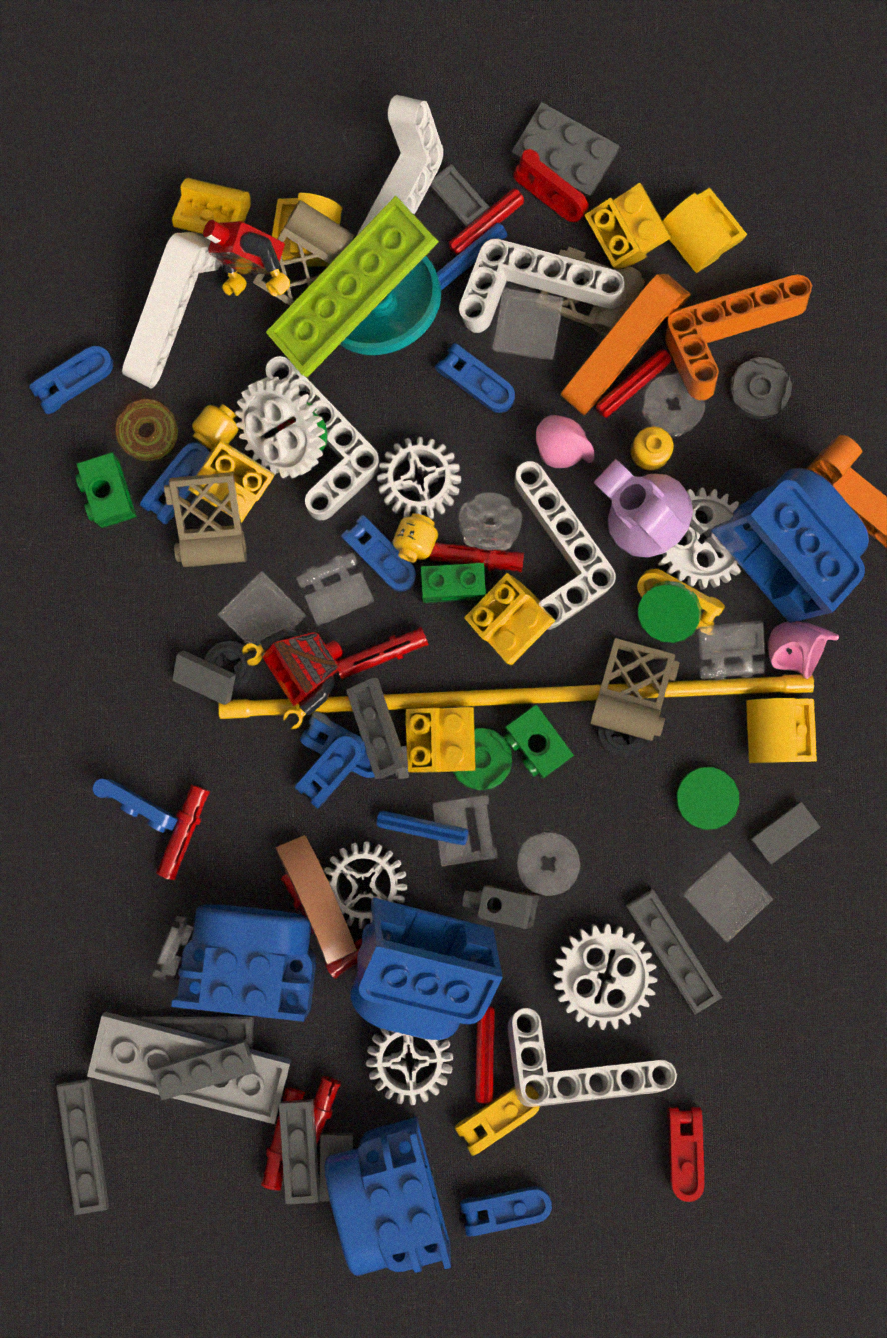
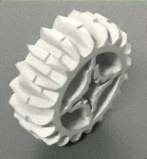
M418 437L417 445L412 446L411 440L407 438L405 439V449H402L399 444L394 445L397 455L386 452L385 458L390 463H380V470L385 473L379 474L377 479L378 482L386 484L379 487L380 494H389L384 499L386 505L396 501L393 506L394 513L397 514L402 508H405L404 517H409L411 511L421 515V512H427V517L433 519L432 509L436 508L440 514L445 513L442 502L452 506L454 500L448 494H459V488L453 484L461 483V476L454 475V473L459 471L460 467L459 464H450L454 460L453 453L443 456L446 450L444 444L435 450L434 439H430L428 445L425 446L423 445V438ZM418 457L429 458L436 462L440 468L435 466L426 467L421 464ZM406 460H409L410 471L400 476V480L394 481L398 467ZM415 467L418 474L421 473L422 477L426 476L423 483L424 492L421 485L417 484V480L414 483L412 482L415 480ZM445 476L443 488L435 497L430 499L429 486L438 482V478ZM403 489L404 492H416L421 502L403 497L398 490Z
M364 842L363 852H359L357 843L351 844L353 852L351 855H349L345 848L340 849V854L344 859L340 861L337 857L332 856L330 861L337 866L334 870L330 867L324 869L326 874L332 876L331 880H327L342 914L350 915L346 924L351 926L354 919L359 918L358 925L361 929L365 927V919L370 918V923L372 922V911H360L352 908L360 898L369 897L373 899L374 897L389 902L395 900L403 903L405 898L396 893L397 890H407V884H398L397 879L406 877V872L395 873L394 870L401 865V861L396 860L390 864L388 859L392 857L393 852L389 850L382 857L379 855L382 850V845L380 844L375 847L374 853L369 852L370 842ZM361 858L372 859L377 862L366 873H360L347 865L349 862ZM384 868L388 872L391 882L388 898L379 890L376 884V879ZM341 872L352 883V892L346 901L343 900L339 891ZM375 872L369 885L372 891L367 893L365 890L364 893L360 892L354 898L360 885L357 879L362 876L364 880L365 876L369 877Z
M381 1029L385 1036L384 1038L377 1034L373 1035L372 1040L379 1047H368L367 1052L370 1055L376 1056V1058L368 1059L366 1065L368 1067H377V1069L370 1072L369 1077L370 1079L381 1077L375 1088L379 1091L385 1086L389 1087L385 1094L387 1099H390L393 1093L396 1092L399 1093L397 1103L402 1104L404 1095H410L409 1102L411 1105H415L417 1094H420L423 1102L428 1101L426 1090L429 1089L434 1095L439 1094V1088L435 1082L441 1085L447 1084V1078L441 1073L448 1074L452 1072V1066L443 1063L453 1060V1053L442 1052L450 1047L449 1040L441 1042L438 1040H427L435 1053H429L428 1051L419 1050L415 1046L413 1036ZM403 1035L402 1050L397 1053H391V1056L383 1057L388 1044L395 1038ZM408 1044L410 1045V1053H412L413 1058L419 1059L418 1062L414 1061L412 1075L410 1074L407 1061H401V1057H406ZM429 1063H436L432 1074L424 1081L416 1084L417 1071L421 1067L429 1066ZM390 1066L391 1069L401 1070L405 1074L407 1084L393 1079L385 1067Z

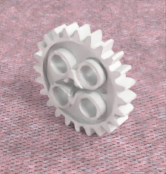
M266 377L249 385L248 389L241 393L244 398L237 401L242 409L235 412L242 419L236 425L244 430V433L239 437L248 441L245 450L252 449L255 452L252 458L254 461L260 458L262 466L265 468L270 466V470L274 474L280 472L282 478L288 475L291 478H295L311 470L313 466L318 464L317 458L323 455L319 448L324 446L325 442L319 436L325 433V430L317 426L322 417L314 416L313 411L316 409V405L308 406L306 403L309 395L305 394L301 397L298 385L290 389L289 380L286 379L280 382L278 377L272 379ZM293 416L296 418L295 423L279 431L274 436L265 439V433Z
M700 488L696 497L694 492L689 489L687 493L691 497L693 514L689 529L684 534L687 538V544L682 546L677 543L671 549L662 553L664 558L660 560L658 565L668 564L670 567L666 573L670 575L676 572L678 574L676 579L680 582L687 578V584L690 587H693L698 581L700 589H705L709 581L712 587L715 588L720 585V579L727 583L731 580L730 573L736 576L741 572L738 567L740 564L711 531L714 526L729 521L733 517V511L739 503L734 502L728 505V494H725L721 499H717L716 489L706 496L705 489ZM697 510L703 511L707 515V524L700 523L696 519L695 514ZM702 533L707 537L703 544L698 541ZM716 552H720L722 554V558H718ZM698 553L707 556L709 560L707 568L698 564Z
M593 924L591 934L589 935L581 928L580 940L570 936L569 940L573 946L571 948L560 947L566 954L565 958H555V961L562 966V969L553 971L554 976L561 978V981L554 984V988L564 990L558 999L560 1002L569 1000L570 1002L565 1008L566 1012L570 1013L577 1009L576 1021L579 1022L586 1016L587 1026L590 1028L595 1020H598L601 1030L605 1029L607 1021H610L613 1027L618 1029V1019L621 1018L629 1025L630 1013L640 1018L641 1014L637 1007L639 1005L650 1006L644 999L645 995H655V992L648 987V983L657 982V978L649 975L648 972L656 969V965L646 963V960L652 956V953L650 951L640 952L645 943L640 940L633 944L635 934L631 931L625 937H622L623 928L621 926H618L615 932L611 933L609 924L604 925L603 932H599L597 926ZM591 948H600L603 954L601 961L596 964L588 963L586 959L588 951ZM611 949H615V955L608 968V973L612 975L611 980L604 981L600 1002L595 1004L594 999L601 986V980L597 975L599 972L604 973L606 971L609 952ZM623 958H630L632 960V969L627 974H620L617 971V964ZM587 978L592 980L593 988L588 994H579L576 989L577 984L581 979ZM613 989H620L623 993L621 1002L615 1005L609 1004L607 1001L608 993Z

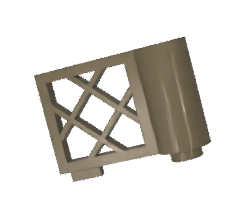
M299 200L277 238L284 242L286 237L296 242L301 254L300 257L284 261L281 256L279 263L282 273L286 275L284 265L302 261L306 274L305 279L290 282L287 290L288 296L284 293L281 296H275L290 306L295 302L292 298L290 287L308 283L309 287L311 282L315 281L318 277L309 276L306 260L319 257L329 263V266L352 242L354 237L353 233L302 200ZM303 248L307 249L313 254L304 256ZM257 274L253 283L269 292L266 288V282L262 280L265 274Z
M568 247L567 251L561 249L558 254L615 270L586 259L585 252L572 247ZM632 267L616 270L623 276L627 296L624 304L615 309L593 305L589 316L576 311L574 304L580 302L579 300L566 297L567 300L555 304L546 300L550 293L546 291H541L536 305L542 309L592 327L595 331L606 337L639 296L645 281L641 277L642 274ZM551 271L548 277L557 276L560 271ZM582 278L583 283L586 284L588 282L587 278ZM608 287L604 292L613 293L618 290V287Z
M234 473L170 478L169 485H164L167 505H173L180 540L179 543L174 545L176 561L182 562L184 568L246 562V542L244 532L242 531ZM227 482L229 493L222 501L208 491L214 483ZM191 486L199 494L190 504L179 496L178 487ZM203 496L217 505L209 517L195 507ZM229 500L231 503V507L226 504ZM181 505H182L184 508H186V510H185L183 513H182V507H181ZM223 509L233 517L234 525L221 526L213 519ZM190 512L204 521L199 529H185L184 519Z
M615 638L591 724L650 741L653 740L654 735L660 737L665 718L659 716L668 681H675L680 662L674 661L676 654ZM618 649L631 652L636 661L622 667L616 657ZM652 659L667 662L665 670L654 676L646 665V662ZM615 665L617 671L612 673L613 666ZM640 666L648 679L634 685L626 672ZM620 675L629 687L620 693L607 689L609 681ZM662 678L661 685H659L657 680ZM652 684L658 693L656 702L643 699L638 690Z

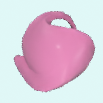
M550 415L540 422L536 430V442L541 459L548 466L568 468L575 465L581 459H584L587 463L594 461V449L586 438L580 424L570 418L559 415Z
M798 621L792 623L783 622L771 631L768 640L771 664L776 669L796 671L808 679L824 651L827 640H838L839 635L810 623ZM787 648L792 649V653L790 655L788 654V652H786Z

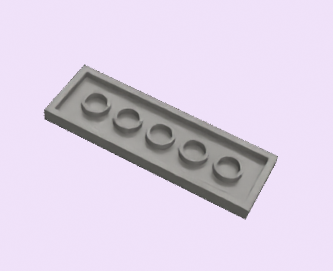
M104 1012L101 1016L87 1076L159 1095L151 1072L155 1065L227 1043ZM250 1049L256 1067L254 1073L172 1098L275 1124L291 1059Z

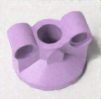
M615 459L594 481L612 501L608 516L610 535L622 550L632 556L652 557L665 553L679 543L689 529L693 514L691 497L683 485L672 477L663 474L634 477Z

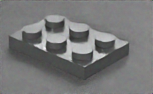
M541 102L512 150L511 158L520 162L521 155L526 149L536 151L542 163L581 192L586 200L589 201L617 155L620 146Z

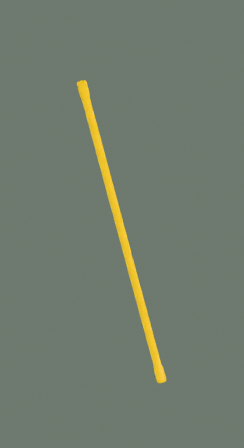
M793 674L781 677L668 682L664 697L774 692L785 694L808 693L814 690L813 675L806 679L801 674ZM608 684L607 689L620 693L629 687L627 684ZM652 684L638 690L642 698L658 697V693ZM601 685L383 695L388 710L596 701ZM348 696L328 697L327 701L314 712H352L353 710ZM289 699L231 700L226 705L219 703L220 719L248 718L250 716L284 715L287 711L297 710L300 706L299 704L293 706Z

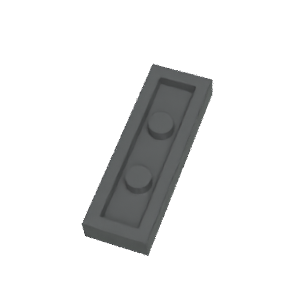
M378 678L368 679L347 689L346 692L362 740L364 741L375 779H383L408 768Z
M246 1038L155 1065L151 1072L161 1100H166L252 1074L256 1067Z
M313 1099L281 1101L279 1103L285 1203H318L320 1200L314 1101Z

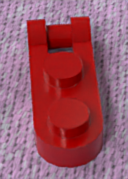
M526 149L522 153L520 164L517 165L513 173L514 179L569 222H578L588 211V202L585 196L542 163L536 151Z
M678 1107L668 1108L671 1189L680 1200L692 1202L700 1198L704 1191L701 1107H690V1111H679ZM680 1124H691V1133H680Z

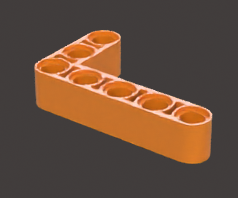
M657 274L576 373L560 396L581 414H587L664 318L679 310L691 294L668 274Z
M791 275L671 313L667 321L665 341L689 395L697 400H707L715 392L719 371L707 343L802 314L808 304L812 289L811 281L803 275Z
M839 435L821 451L807 469L829 481L862 520L867 532L887 548V497L851 468L852 464L862 454V449L850 437Z

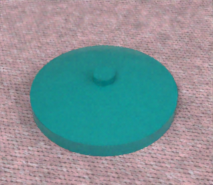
M427 256L340 343L342 347L359 354L382 355L395 352L410 345L426 332L434 321L441 302L440 281L433 264Z

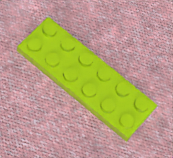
M395 195L266 333L303 376L308 377L439 241L401 199Z

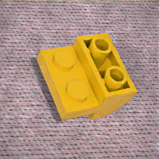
M186 178L181 185L182 196L173 214L172 223L173 227L203 234L204 227L209 220H215L218 223L244 222L251 206L250 194L246 191Z
M638 183L614 200L609 198L585 214L587 221L615 269L629 267L645 259L648 252L671 238L641 183Z
M710 188L698 195L694 193L662 221L671 236L669 240L695 273L715 262L722 253L740 243L747 236V233Z
M299 193L298 198L278 199L272 237L276 239L279 237L299 200H302L339 225L342 207L329 198L310 193ZM286 237L283 242L285 243L282 253L283 261L300 257L298 244ZM303 248L304 256L313 254L307 249ZM319 257L306 260L307 266H328L329 264Z
M220 439L207 456L196 476L234 473L242 523L254 503L260 499L275 474ZM227 482L214 483L208 491L222 501L229 493ZM189 486V491H191L195 495L199 494L198 491ZM205 496L202 497V499L217 507V505L210 501L208 498H206ZM229 500L226 504L231 507V503Z
M508 573L464 617L483 640L488 641L503 660L510 665H513L555 622L554 618L540 604V600L521 582Z
M772 698L746 700L749 763L817 761L814 699Z
M474 708L406 709L408 772L475 771Z

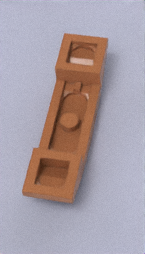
M301 836L276 847L287 876L290 877L314 931L315 939L326 964L328 965L356 952L357 949L338 902L306 836Z

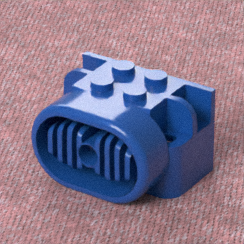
M793 468L786 471L772 486L758 491L746 503L739 505L733 511V517L729 521L716 525L711 529L712 533L789 623L833 613L864 577L865 567L860 556L866 551L869 544V536L864 523L829 481L808 469Z
M373 897L371 901L372 922L364 927L362 933V945L357 956L358 973L350 990L351 1002L358 1014L372 1025L381 1029L427 1040L446 1039L457 1031L460 1023L473 1024L481 1020L503 978L494 928Z
M200 905L196 909L192 941L185 946L183 951L182 964L178 971L180 976L178 996L172 1000L171 1007L304 1022L311 1011L316 969V956L309 948L311 934L309 919L302 914L231 905Z
M417 1117L371 1129L363 1134L358 1148L329 1155L326 1158L324 1169L329 1200L347 1266L353 1275L359 1276L384 1268H389L395 1272L413 1269L417 1273L422 1271V1266L443 1261L444 1269L451 1268V1244Z

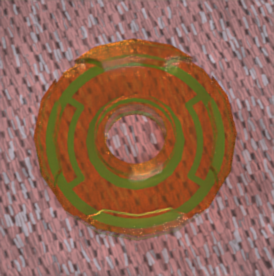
M141 399L130 403L122 414L120 413L116 421L115 433L118 443L128 455L137 460L153 461L162 458L172 450L177 441L178 426L174 415L162 403L156 400ZM144 423L154 424V433L149 437H141L139 435V428Z

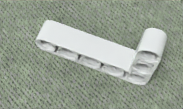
M395 95L391 99L388 108V119L401 154L358 234L395 195L415 215L442 163L443 147L426 101Z
M196 232L175 233L169 239L122 369L123 375L149 388H153L162 375L198 274L217 270L222 264L220 260L209 254L208 248L211 241L205 238L203 234Z
M490 239L481 247L461 299L459 312L468 330L475 333L483 332L492 321L506 281L608 309L619 308L623 305L627 293L623 276L616 270L501 239ZM502 255L498 261H490L494 256ZM523 263H531L528 268L519 269V266ZM551 271H560L557 276H547ZM579 279H589L584 285L575 284ZM484 283H492L489 288L480 289ZM608 287H618V290L613 293L604 292ZM481 310L477 317H469L473 311Z
M281 356L274 357L266 365L267 377L269 379L274 378L275 372L280 369L289 371L287 377L280 380V382L288 379L290 389L298 385L299 392L307 391L310 393L307 402L316 405L317 410L314 412L317 415L323 412L331 415V419L325 423L328 433L327 445L342 461L311 488L305 497V504L310 515L317 520H326L379 471L378 453L320 391L296 369L290 360ZM342 434L352 437V441L346 446L338 445L336 439ZM362 456H369L374 460L373 464L368 468H361L357 465V461ZM340 477H348L351 480V484L345 489L335 487V481ZM323 497L329 501L327 507L323 510L312 508V504L317 498Z
M527 461L522 463L516 471L515 487L577 574V577L540 602L543 607H552L557 612V619L548 628L553 629L604 595L613 586L616 577L612 566L538 463ZM531 472L536 476L537 482L532 485L525 484L521 480V475ZM543 497H549L554 501L555 507L550 510L542 509L538 500ZM560 522H566L571 525L572 533L562 535L557 531L556 525ZM578 547L586 548L590 553V558L586 561L577 559L574 549ZM595 572L604 573L608 579L607 585H596L592 580V574ZM571 589L578 590L582 594V602L573 604L568 601L566 597L567 591Z
M530 1008L520 1009L508 1021V1035L516 1095L520 1103L527 1107L658 1093L670 1089L676 1082V1070L671 1063L665 1060L548 1073L541 1020L536 1011ZM518 1017L529 1019L531 1022L529 1033H523L518 1029ZM523 1049H529L535 1054L536 1062L533 1066H527L523 1063L521 1059ZM655 1068L660 1069L664 1073L665 1081L662 1085L657 1084L653 1080L652 1072ZM624 1071L633 1076L634 1085L631 1089L624 1087L621 1082V1075ZM592 1075H596L602 1080L603 1088L600 1092L593 1091L589 1085V1079ZM560 1078L570 1082L572 1089L569 1096H564L558 1091L557 1083ZM528 1082H534L539 1086L540 1095L537 1100H532L526 1095L525 1087Z

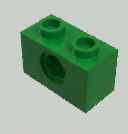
M113 452L77 463L80 474L75 475L80 491L86 493L89 503H85L84 506L90 521H94L101 528L137 517L120 461ZM104 485H110L109 495L104 498H98L99 489Z
M484 563L421 567L423 603L481 600L486 595Z
M537 705L504 728L508 733L504 736L505 740L514 751L521 750L527 758L523 761V764L533 777L538 774L541 779L545 778L574 756ZM539 735L544 739L545 747L543 751L535 753L529 749L528 739L530 736Z

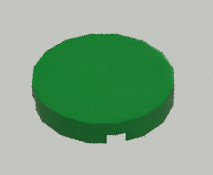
M664 581L654 584L645 592L639 603L638 617L642 628L651 637L661 642L675 643L687 639L695 632L701 620L702 607L697 595L685 588V585L679 582Z
M485 728L474 729L475 771H454L453 773L457 780L468 788L475 790L492 789L501 784L510 773L512 765L511 748L505 738L496 731Z
M714 767L698 768L687 773L679 782L676 792V806L681 817L690 825L703 830L717 829L728 824L735 816L739 806V791L734 780L724 771Z

